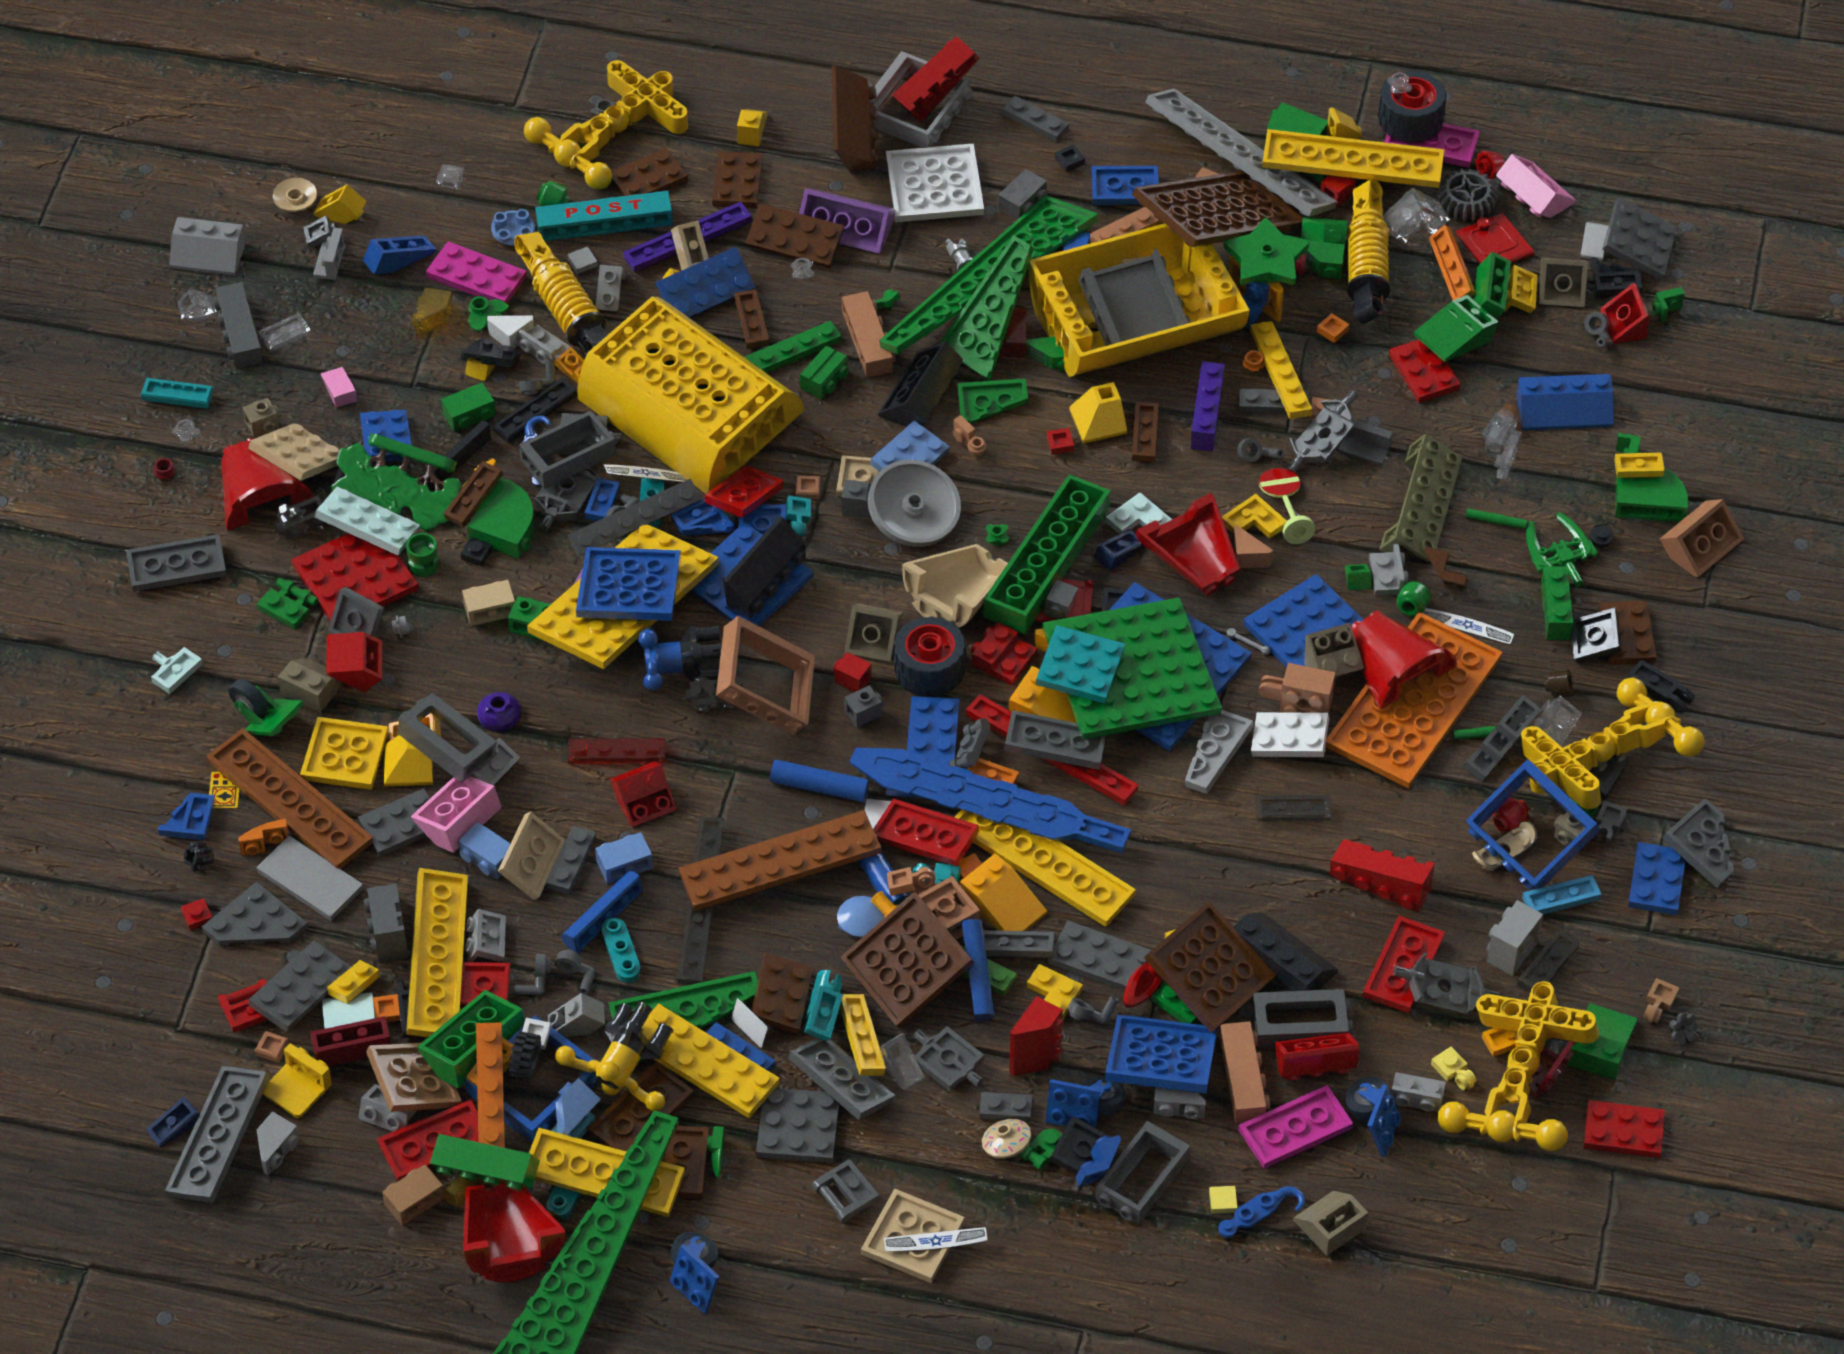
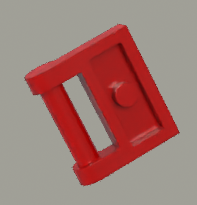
M265 979L257 981V984L229 995L222 994L217 996L219 1005L233 1033L269 1020L248 1005L249 999L230 1006V1004L253 996L267 983Z

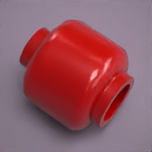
M1511 797L1493 814V823L1502 833H1509L1513 829L1518 828L1521 822L1529 821V807L1523 800Z

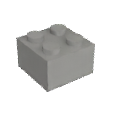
M1518 900L1512 908L1507 907L1502 915V921L1499 925L1494 924L1489 932L1491 940L1486 949L1489 952L1487 962L1513 976L1539 942L1543 914Z

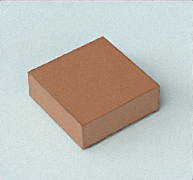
M797 476L796 497L819 499L820 476Z
M265 1031L255 1049V1056L279 1063L284 1054V1049L289 1045L288 1038Z

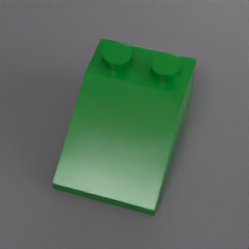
M1589 1003L1586 1011L1592 1012L1595 1015L1599 1037L1592 1043L1574 1042L1570 1049L1574 1054L1567 1065L1616 1080L1638 1018Z

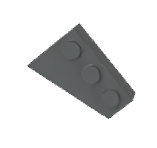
M397 883L367 888L369 898L364 899L366 913H371L372 918L367 919L369 933H374L375 938L370 939L372 954H378L379 963L408 958Z

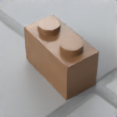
M425 1164L418 1169L410 1171L400 1181L391 1183L382 1192L385 1206L402 1226L445 1199L443 1185Z

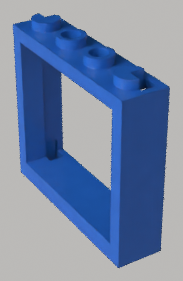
M1529 759L1465 821L1470 828L1467 832L1476 841L1481 838L1486 843L1484 848L1493 857L1498 854L1504 860L1501 864L1511 874L1514 871L1521 876L1518 880L1528 890L1531 887L1533 889L1544 887L1600 831L1598 824ZM1529 778L1585 828L1535 878L1481 828Z
M533 1016V1017L531 1018V1019H535V1020H540V1021H542V1020L539 1019L537 1016ZM551 1028L547 1043L556 1050L562 1046H569L574 1050L575 1058L588 1062L595 1060ZM519 1031L508 1040L510 1043L514 1044ZM584 1072L578 1077L591 1090L597 1088L600 1082L596 1077V1072ZM466 1079L467 1094L478 1102L477 1086ZM561 1095L533 1121H530L504 1101V1122L533 1143L538 1128L550 1130L557 1123L556 1102Z

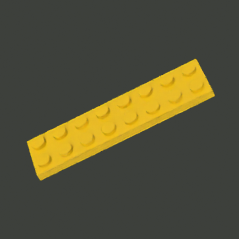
M1268 129L1262 168L1366 180L1375 179L1383 182L1439 188L1444 149Z
M961 810L955 816V818L979 826L980 831L973 841L974 844L992 855L996 853L1012 868L1105 927L1136 895L1135 888L1058 840L1029 833L1028 830L1003 822L999 824Z
M419 868L406 1031L408 1035L429 1037L460 1011L468 875Z

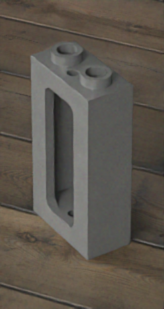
M589 411L519 444L520 459L545 489L616 455L615 444H617V439L612 431L609 432L605 428L603 420L600 417L597 418L592 411ZM587 438L593 439L596 443L550 466H547L543 459Z
M433 692L426 698H421L409 711H404L398 719L397 734L461 783L495 757L497 741ZM431 713L475 748L468 754H463L420 721Z
M1344 989L1254 993L1253 1016L1255 1031L1258 1037L1257 1049L1276 1048L1275 1042L1349 1032L1353 1035L1352 1020L1347 1019V1014H1350V1000L1345 999ZM1335 1007L1337 1017L1335 1021L1270 1024L1267 1022L1266 1010Z
M1147 1121L1096 1186V1200L1103 1207L1111 1208L1120 1213L1124 1219L1140 1224L1189 1160L1190 1145ZM1154 1149L1169 1157L1171 1161L1138 1204H1135L1117 1192L1145 1155Z

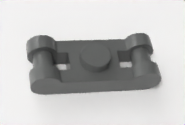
M986 718L977 720L975 724L970 723L964 726L963 733L965 736L960 742L956 758L952 759L949 763L951 767L969 768L976 765L990 730V723Z

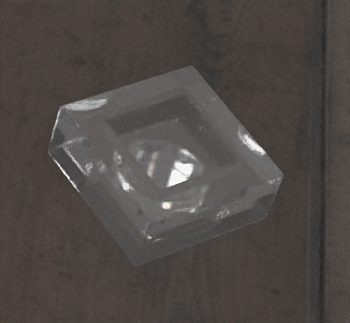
M442 164L436 178L437 185L458 189L465 174L464 167Z

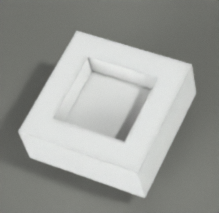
M526 1018L522 1032L540 1035V1048L545 1049L551 1030V1023Z

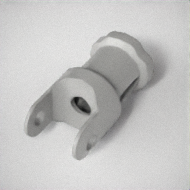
M951 239L946 240V249L951 259L956 262L957 270L959 271L973 259L969 255L970 250L964 239H960L959 244H953Z

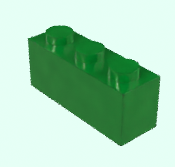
M1491 252L1477 267L1476 294L1473 300L1492 317L1497 319L1506 309L1511 261Z
M1544 566L1541 590L1546 640H1570L1573 618L1567 566Z

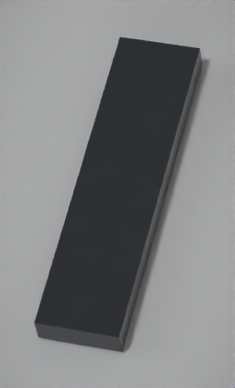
M562 377L493 425V431L509 444L525 432V426L531 418L535 416H549L578 396V390Z
M484 420L481 421L444 455L457 462L455 471L491 439L489 424ZM439 469L434 471L435 476L440 481L446 480L453 474ZM428 478L427 486L433 492L435 490V483L430 482L431 478Z

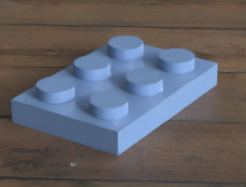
M914 420L871 458L870 465L879 472L889 464L901 460H919L935 465L949 452L950 446Z

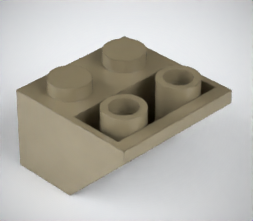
M1350 623L1307 634L1305 640V666L1335 672V679L1364 669Z
M1332 1191L1295 1216L1293 1220L1327 1256L1366 1229L1368 1212L1352 1195Z

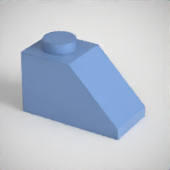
M579 1078L573 1084L568 1081L558 1092L561 1097L556 1102L558 1133L568 1135L600 1101V1098Z

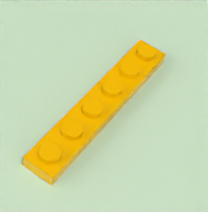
M1273 322L1251 324L1250 333L1259 352L1263 355L1264 364L1289 419L1312 416V407Z

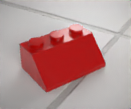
M1038 996L1035 997L1010 1032L1009 1074L1016 1076L1049 1069L1054 1061L1057 1062L1061 1058L1063 1053L1061 1046L1064 1038L1062 1034L1064 1025L1062 1020L1063 1009Z
M1350 1032L1275 1042L1278 1072L1282 1078L1285 1077L1287 1080H1296L1301 1078L1300 1075L1310 1074L1313 1077L1323 1076L1325 1072L1329 1071L1347 1073L1350 1072V1069L1357 1068L1359 1044Z

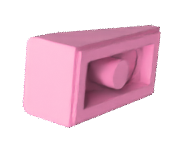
M343 367L321 373L335 408L357 401L354 386Z

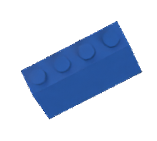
M1610 374L1518 378L1516 398L1521 430L1613 427V388Z

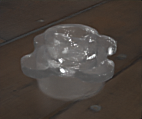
M1395 73L1387 80V83L1391 86L1390 91L1392 93L1409 92L1412 89V86L1409 84V77L1404 73Z
M806 258L796 259L791 263V269H793L792 277L797 280L800 278H812L814 276V271L811 269L813 263Z
M184 419L177 423L172 432L173 435H177L180 438V442L187 443L194 436H199L200 429L195 428L191 420Z

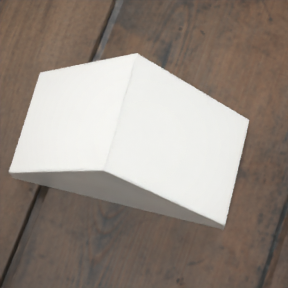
M1586 222L1580 258L1591 259V257H1595L1599 261H1603L1604 250L1602 248L1609 225Z
M487 316L489 335L502 345L511 346L513 349L519 345L518 332L524 330L528 333L534 328L533 316Z

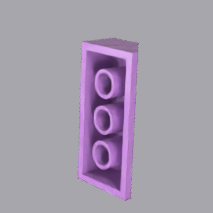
M808 188L804 190L799 214L844 225L845 230L840 244L880 254L891 231L896 209Z

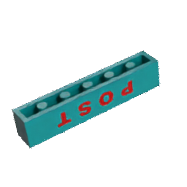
M668 191L535 207L538 232L542 235L544 241L673 225Z

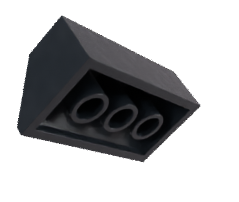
M947 341L917 351L879 410L878 416L905 427L914 420L921 426L929 420V414L932 409L939 404L941 395L949 388V382L960 371L959 367L963 362V358Z
M779 516L723 580L727 608L748 620L762 610L764 603L769 597L772 598L776 594L782 582H786L796 566H800L806 558L804 541L783 517Z
M1248 913L1233 926L1276 974L1274 979L1290 991L1319 990L1338 973L1336 967L1265 913Z

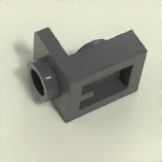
M327 216L303 227L307 245L313 248L327 241L328 236L331 237L333 228L340 227Z

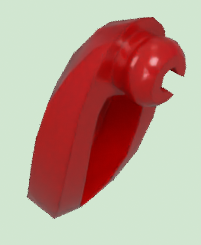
M1148 962L1139 966L1128 980L1123 997V1004L1127 1008L1136 1007L1148 1000L1161 983L1162 978Z

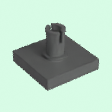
M347 587L341 588L328 631L334 634L365 632L375 637L384 607Z

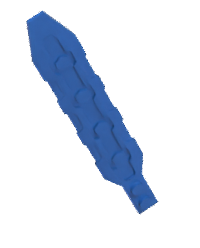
M856 748L849 761V764L885 788L938 802L939 805L951 809L958 808L999 824L1003 822L1028 830L1031 834L1050 840L1078 839L1123 853L1131 836V829L1087 816L1069 801L1018 788L1015 784L1002 780L996 781L976 775L970 770L961 767H951L928 760L925 756L903 749Z

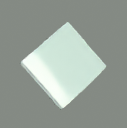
M373 993L359 994L348 1004L334 997L322 1000L325 1029L375 1018Z

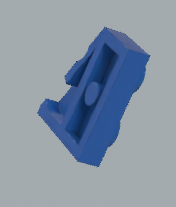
M705 498L671 514V521L683 536L734 531L733 523L723 510L705 503Z
M190 793L183 800L182 805L171 813L170 820L165 825L161 824L158 827L159 836L205 840L215 804L214 795Z

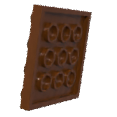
M915 891L840 957L899 1029L975 963Z
M1210 901L1144 957L1211 1033L1246 1003L1254 993H1257L1276 976Z

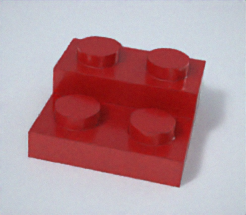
M999 622L994 627L988 626L985 630L983 641L981 643L975 642L971 649L973 666L1011 686L1038 654V648L1019 639L1017 631Z

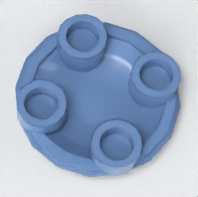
M525 209L497 212L491 224V232L500 243L515 246V237L521 234L534 233L535 223L529 216V212Z
M852 897L839 907L837 914L838 927L841 931L851 936L863 937L884 919V915L870 902L872 897Z

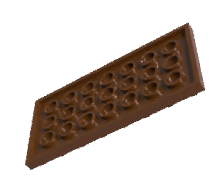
M1244 171L1135 187L1132 193L1140 205L1148 208L1155 218L1163 221L1170 231L1178 234L1191 247L1225 242L1230 238L1249 235L1264 218H1267L1280 232L1302 229L1303 216L1289 204L1285 203L1276 193L1268 191L1266 186L1252 180L1250 175Z

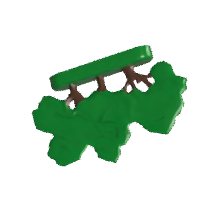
M374 433L370 434L368 444L380 450V453L376 456L371 457L368 455L364 447L359 443L340 449L336 463L345 473V477L340 478L331 486L332 492L336 487L345 489L398 515L401 514L403 507H410L415 523L420 524V527L426 532L436 528L438 524L449 521L445 519L443 513L458 495L462 485L456 478H447L444 481H440L435 476L434 471L439 469L453 473L457 465L456 461ZM386 453L404 458L402 465L387 466L385 460ZM410 460L426 465L425 475L419 478L407 475L406 469ZM373 461H378L375 467H371ZM428 478H431L430 482L435 483V492L429 490L427 486ZM425 479L424 484H419V481ZM439 483L444 486L443 490L439 489Z

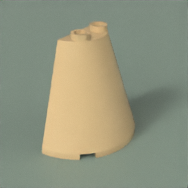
M978 544L904 563L902 565L903 582L906 592L910 591L915 600L912 604L923 617L944 618L954 623L956 627H962L971 620L983 605L985 596L1008 563L1001 558L994 561L988 550Z

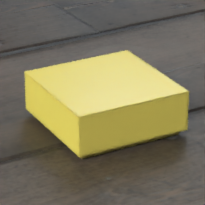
M1235 1186L1209 1187L1211 1214L1235 1213L1237 1210Z

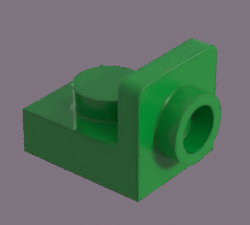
M1682 287L1656 293L1655 301L1652 303V310L1654 315L1658 316L1661 323L1666 322L1668 311L1682 308L1685 295Z
M1618 433L1616 451L1623 452V454L1639 453L1641 437Z

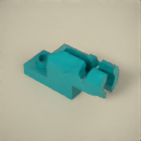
M821 970L817 973L806 1015L808 1021L804 1033L824 1041H828L831 1038L843 994L840 993L842 987L841 975L837 974L835 980H831L830 984L828 982L831 970Z

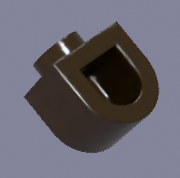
M1570 670L1550 672L1548 678H1545L1546 691L1551 692L1555 699L1573 697L1572 672Z

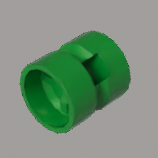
M418 533L411 536L406 544L409 569L414 575L419 577L431 576L439 568L437 542L432 535L427 533Z

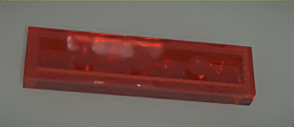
M665 738L568 739V764L665 763Z

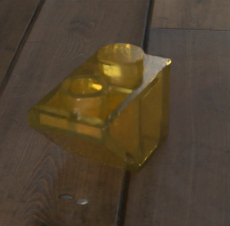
M432 288L424 289L423 295L419 296L417 301V313H413L411 324L415 327L416 336L420 337L448 323L453 308L451 291Z

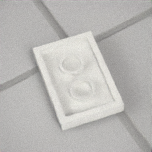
M1257 713L1251 747L1252 757H1324L1329 725L1328 713Z

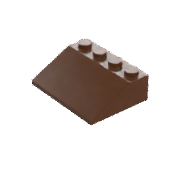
M831 66L834 151L849 172L876 169L875 162L879 158L878 150L875 148L878 132L877 128L874 127V120H877V110L873 99L877 97L876 88L870 83L868 78L838 66Z

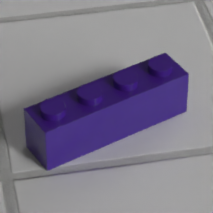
M1203 361L1201 363L1190 449L1214 451L1225 364Z

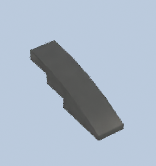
M1522 695L1463 767L1482 782L1521 736L1522 730L1531 724L1542 709Z

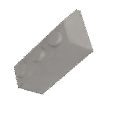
M177 217L171 238L169 267L235 276L246 243L243 225Z

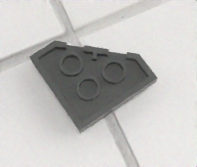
M1705 798L1667 831L1662 839L1718 888L1734 872L1733 862L1729 860L1730 846L1728 835L1724 833L1723 828L1725 823L1724 814Z
M257 882L202 926L203 933L219 946H230V943L243 942L245 945H263L268 941H280V944H288L308 929L305 920Z

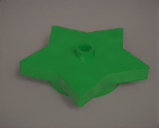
M1264 218L1251 234L1230 238L1224 242L1223 248L1240 263L1241 285L1255 281L1259 283H1275L1280 281L1295 285V262L1309 249L1310 241L1283 235L1267 218Z

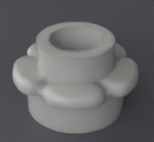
M397 615L396 620L392 621L393 631L395 635L400 634V638H403V635L410 634L406 616L399 617Z

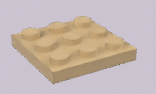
M295 423L250 440L248 449L300 481L338 466L336 461L340 452L336 446L326 443L319 436L308 432L301 425Z
M894 1189L861 1248V1255L932 1283L951 1247L911 1251H885L884 1238L961 1230L965 1223V1217Z

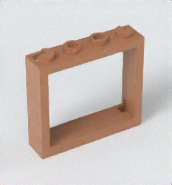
M737 616L724 626L716 696L795 735L808 725L815 655ZM739 643L794 671L790 711L735 684Z

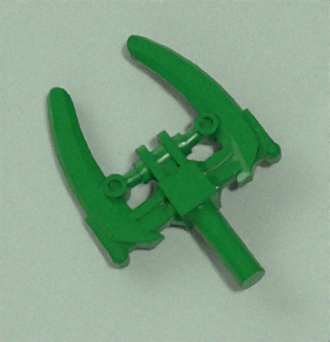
M1558 512L1556 519L1566 527L1573 536L1571 542L1559 540V544L1552 542V546L1548 549L1545 547L1540 548L1536 537L1535 524L1533 521H1528L1526 541L1537 573L1541 574L1544 566H1567L1568 574L1575 587L1582 586L1584 582L1575 567V562L1579 559H1582V561L1587 560L1589 556L1597 557L1598 552L1591 540H1588L1585 533L1575 522ZM1570 547L1579 548V549H1576V550H1573V551H1572V550L1570 549ZM1555 553V556L1546 558L1547 554Z

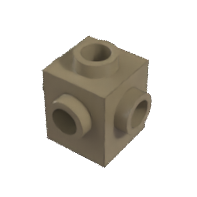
M269 398L242 407L245 423L254 438L279 428L278 418H281L278 407L272 405Z
M1566 812L1564 815L1560 814L1554 823L1556 827L1554 838L1561 844L1568 846L1585 828Z

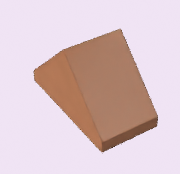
M1237 525L1234 528L1233 547L1239 567L1269 568L1272 565L1273 550Z

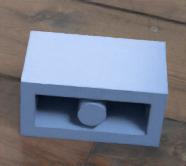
M477 822L458 841L460 856L466 862H472L478 866L484 874H490L498 879L502 875L498 872V869L510 843Z
M641 832L627 835L623 839L604 843L600 847L595 848L597 864L607 884L620 880L628 871L638 874L653 869L652 853Z

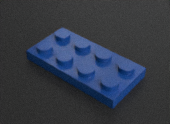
M737 247L655 283L662 298L688 317L734 298V293L749 291L755 288Z
M911 696L907 751L925 756L928 760L950 766L949 763L955 758L959 699Z

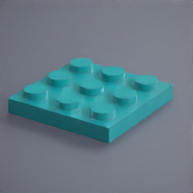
M1056 625L1037 675L1036 685L1106 703L1125 650V643Z

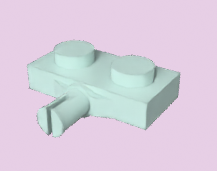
M185 647L169 658L157 651L152 659L159 663L161 667L151 676L152 683L168 694H171L203 665L202 659Z

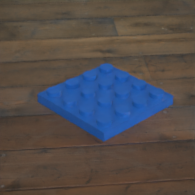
M746 522L711 552V554L719 557V565L689 592L729 622L739 616L760 627L814 577V574L804 564L797 565L792 571L790 578L786 582H782L776 594L772 598L769 597L764 603L762 610L750 620L727 608L723 580L762 536L761 533Z
M586 547L576 617L672 620L681 550Z
M1315 574L1244 618L1243 625L1264 646H1268L1271 650L1270 652L1287 668L1288 663L1305 666V640L1307 634L1347 623L1352 625L1356 621H1363V619Z
M1117 1014L1105 1081L1137 1084L1143 1087H1160L1167 1090H1184L1192 1093H1207L1217 1028L1211 1033L1205 1025Z

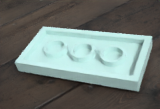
M339 487L333 490L319 506L315 514V518L396 555L403 551L408 539L417 534L420 524L408 518H404Z

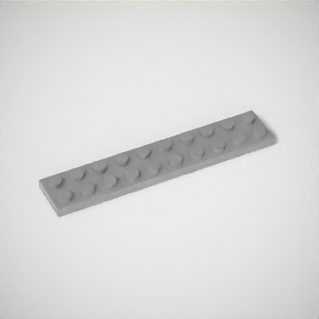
M1175 88L1148 95L1145 103L1151 106L1155 112L1167 117L1172 124L1183 128L1186 134L1200 140L1202 145L1216 151L1219 157L1233 163L1235 168L1249 174L1252 180L1266 186L1268 191L1282 197L1285 203L1299 209L1301 214L1310 217L1335 209L1338 201L1296 172L1262 168L1263 149Z

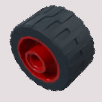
M1420 71L1399 72L1390 76L1383 83L1380 91L1378 122L1382 130L1392 138L1407 142H1422L1436 136L1444 123L1447 97L1445 87L1437 78Z
M929 616L912 620L900 629L894 641V670L896 678L901 682L902 686L910 690V692L922 696H937L953 690L961 683L966 672L965 637L962 635L959 627H956L954 623L944 618Z

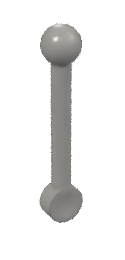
M1233 628L1227 630L1228 638H1237L1261 650L1263 655L1270 654L1271 650L1268 646L1263 647L1237 634Z

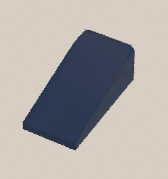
M1127 530L1099 544L1094 558L1106 569L1112 570L1144 547V545L1136 539L1135 533Z
M183 1096L145 1130L161 1148L194 1127L200 1113Z

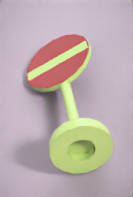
M1274 468L1264 472L1259 478L1260 489L1269 496L1282 497L1291 518L1284 524L1282 530L1285 540L1291 544L1305 543L1315 533L1314 522L1307 516H1296L1288 496L1298 492L1300 478L1291 470Z

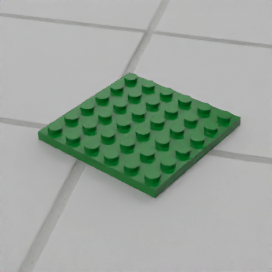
M1180 597L1043 622L1042 629L1048 646L1056 625L1125 643V650L1106 703L1066 693L1082 740L1221 714L1222 706Z

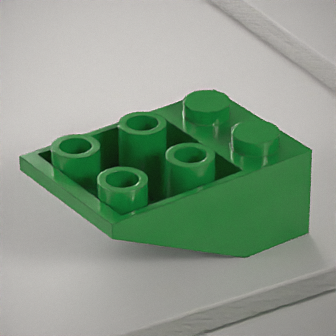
M1465 295L1451 301L1415 330L1413 335L1446 362L1490 343L1498 321L1471 297Z

